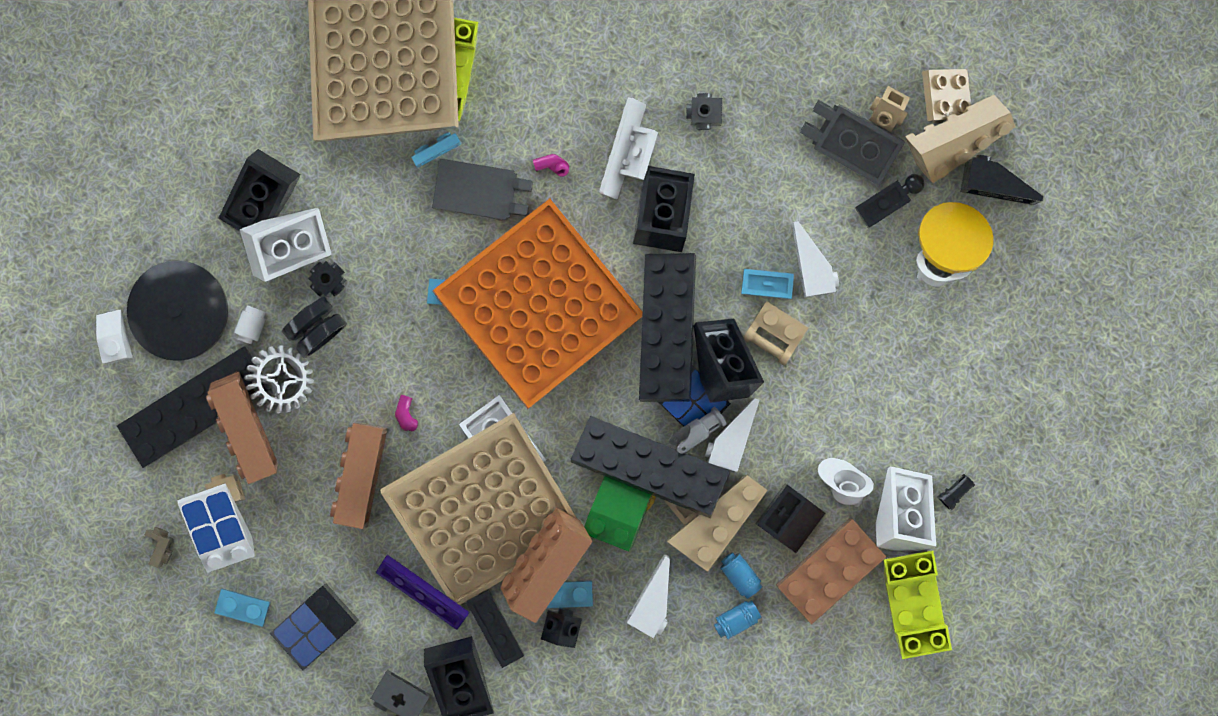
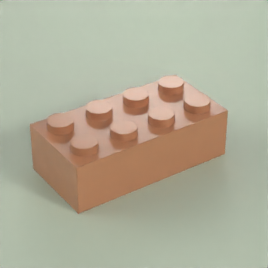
M240 372L212 382L206 398L211 410L216 409L218 413L216 421L221 433L226 432L228 436L226 445L231 456L236 455L238 465H236L240 478H246L247 483L251 484L276 474L278 468L277 459L249 393L246 390Z
M353 423L352 427L347 428L345 442L349 443L348 450L342 453L340 467H344L343 475L337 478L335 492H339L338 500L332 503L330 517H334V524L359 529L368 527L388 428L363 423Z
M557 507L552 514L546 517L540 532L532 537L526 552L519 556L513 571L506 575L502 581L501 590L511 611L534 623L538 621L593 542L579 519Z
M849 518L782 578L776 586L812 625L882 562L886 556L858 524Z

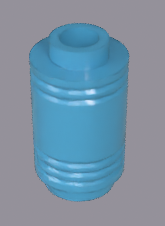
M731 552L721 560L723 565L720 569L741 596H745L748 599L762 588L761 580L740 553L735 555Z
M752 600L749 602L744 601L716 617L717 623L714 624V627L721 638L725 636L729 640L752 625L757 624L758 620L762 617Z

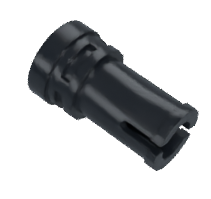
M963 474L949 489L946 488L945 492L940 493L937 497L946 508L952 511L956 503H959L960 499L975 484L967 475Z

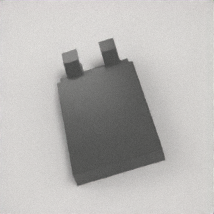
M818 100L813 108V112L826 119L821 129H818L816 126L805 121L800 133L813 140L812 144L815 145V150L880 185L905 141L840 104L838 106L834 105L832 108Z
M440 158L432 208L507 221V218H510L511 214L528 216L529 206L513 203L515 189L532 192L533 182L532 180L517 178V173L514 170Z

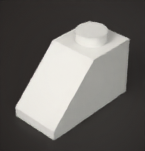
M122 310L96 315V336L102 364H110L133 358Z

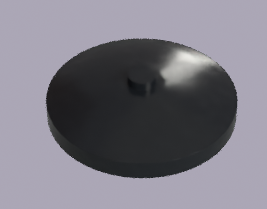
M167 261L151 267L135 282L127 301V320L134 338L149 353L166 360H189L206 353L220 339L228 319L227 298L219 281L205 268L187 261Z

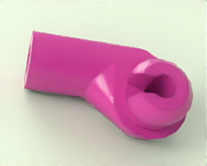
M556 154L533 159L536 172L549 168L560 177L566 176L569 172L567 161Z
M401 394L395 411V417L404 431H415L418 427V421L412 418L409 413L413 398Z

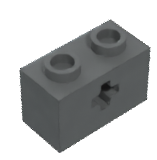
M387 670L370 699L375 701L373 705L385 712L389 709L396 713V716H419L431 694ZM402 693L404 695L403 700L406 703L396 704V698L393 695L398 696Z

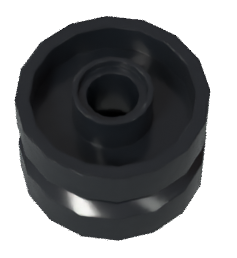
M324 296L301 310L282 329V333L289 341H295L303 336L296 346V350L303 358H307L318 351L347 325L339 314H333L331 317L328 316L333 306Z

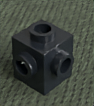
M327 261L323 264L318 262L310 270L312 274L308 278L312 282L310 288L319 297L323 294L328 298L331 295L335 297L345 288L343 284L347 280L342 276L345 271L336 262L332 265ZM324 274L330 276L328 283H323L321 280Z
M559 607L558 611L548 610L541 640L557 646L575 648L582 618L573 616L574 611Z

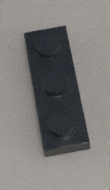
M489 589L466 601L502 668L524 657L523 651Z

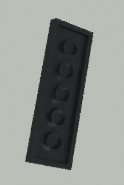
M695 253L645 254L639 382L640 402H691L696 274Z
M245 346L117 425L118 430L142 468L149 466L217 423L218 413L216 409L211 410L206 398L212 382L240 372L245 386L252 384V381L245 380L246 375H253V373L247 370V366L256 365L252 362V356ZM261 382L265 392L272 389L269 385L262 384ZM254 389L247 390L249 396L255 393Z
M590 416L571 457V463L710 519L730 474V471L686 453L680 454L676 449L593 416Z

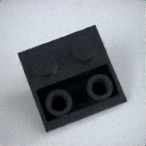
M785 483L755 524L794 553H797L826 513Z

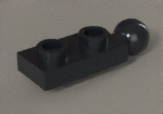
M911 174L906 178L903 186L897 180L856 206L855 209L867 228H870L909 203L911 199L907 194L920 193L925 185L924 179L918 174Z

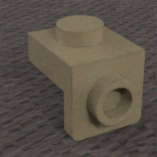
M154 527V530H146L144 534L158 541L148 563L156 568L162 567L163 563L167 564L173 552L169 549L173 538L168 537V531L158 527Z

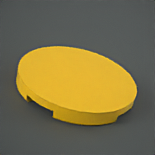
M946 202L933 207L924 216L918 229L923 255L933 266L947 273H963L978 269L987 260L993 248V233L988 221L979 211L967 204Z

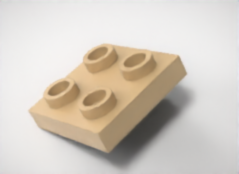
M967 69L926 70L922 72L928 122L942 123V121L946 120L947 116L952 114L961 115L965 113L967 107L971 106Z

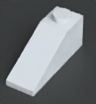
M793 222L792 229L804 298L836 292L835 287L839 286L837 272L832 271V266L801 224Z
M753 398L714 439V442L708 443L705 457L709 458L708 463L735 472L738 471L759 399Z

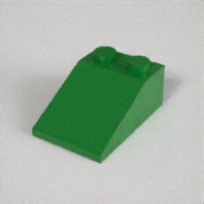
M604 476L584 528L590 537L629 552L634 546L652 495Z

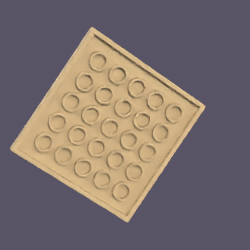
M308 0L313 141L324 142L459 128L453 0Z
M515 413L380 489L382 496L447 597L459 605L501 582L506 575L513 571L519 556L526 552L532 537L540 532L546 517L552 514L556 507L577 518Z

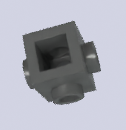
M698 93L697 97H692L691 104L686 106V119H691V125H696L697 130H711V126H721L723 98H712L710 93ZM706 109L708 114H702L700 110Z

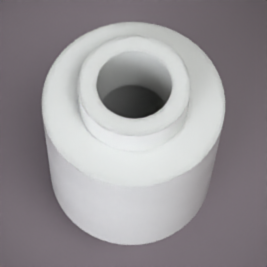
M247 305L245 311L242 310L234 333L238 334L237 339L252 344L253 340L258 341L266 321L264 318L266 312Z

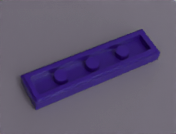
M388 554L376 571V574L456 630L459 629L470 613Z

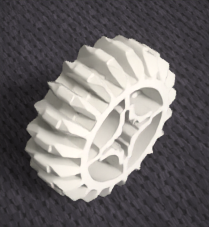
M282 345L278 346L277 353L273 346L268 348V354L261 350L259 352L261 359L258 357L251 359L256 366H247V370L253 373V375L245 376V380L252 381V384L246 386V390L254 389L255 393L250 395V399L259 397L260 400L256 404L258 407L267 403L265 406V411L267 412L274 406L276 414L281 412L282 407L285 413L291 411V406L294 409L300 407L298 400L303 403L307 401L303 393L310 394L312 392L306 384H312L314 380L307 378L306 375L313 373L312 369H304V366L309 362L308 360L300 362V353L293 357V348L291 347L288 348L285 354ZM276 360L272 374L261 375L264 365L268 361ZM284 361L294 368L297 376L287 372ZM280 374L281 377L284 378V380L288 381H285L278 385V382H275V380L271 378H274ZM261 382L272 388L274 398L264 391ZM297 385L295 393L289 399L282 400L286 386Z

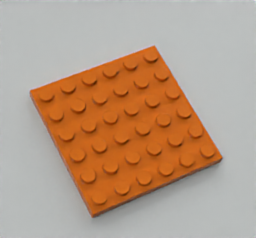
M550 198L432 291L527 409L641 319L643 314Z

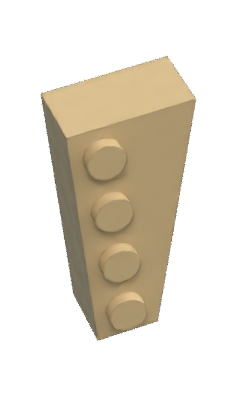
M992 95L967 107L965 113L961 115H949L946 117V122L937 126L930 124L924 127L923 133L916 136L914 133L905 136L916 165L934 183L940 178H944L959 165L966 163L981 150L988 148L990 144L1000 137L1007 135L1015 128L1011 112L995 95Z
M744 475L720 496L711 519L698 514L666 541L708 572L768 490L748 475Z

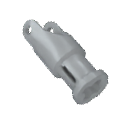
M713 407L710 413L701 419L696 418L669 438V443L676 445L685 440L677 447V452L683 454L707 439L711 432L727 424L718 409Z

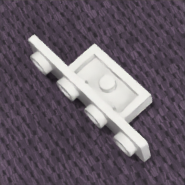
M628 97L599 191L601 194L613 199H618L625 176L644 180L658 132L655 130L640 127L646 104L634 98Z

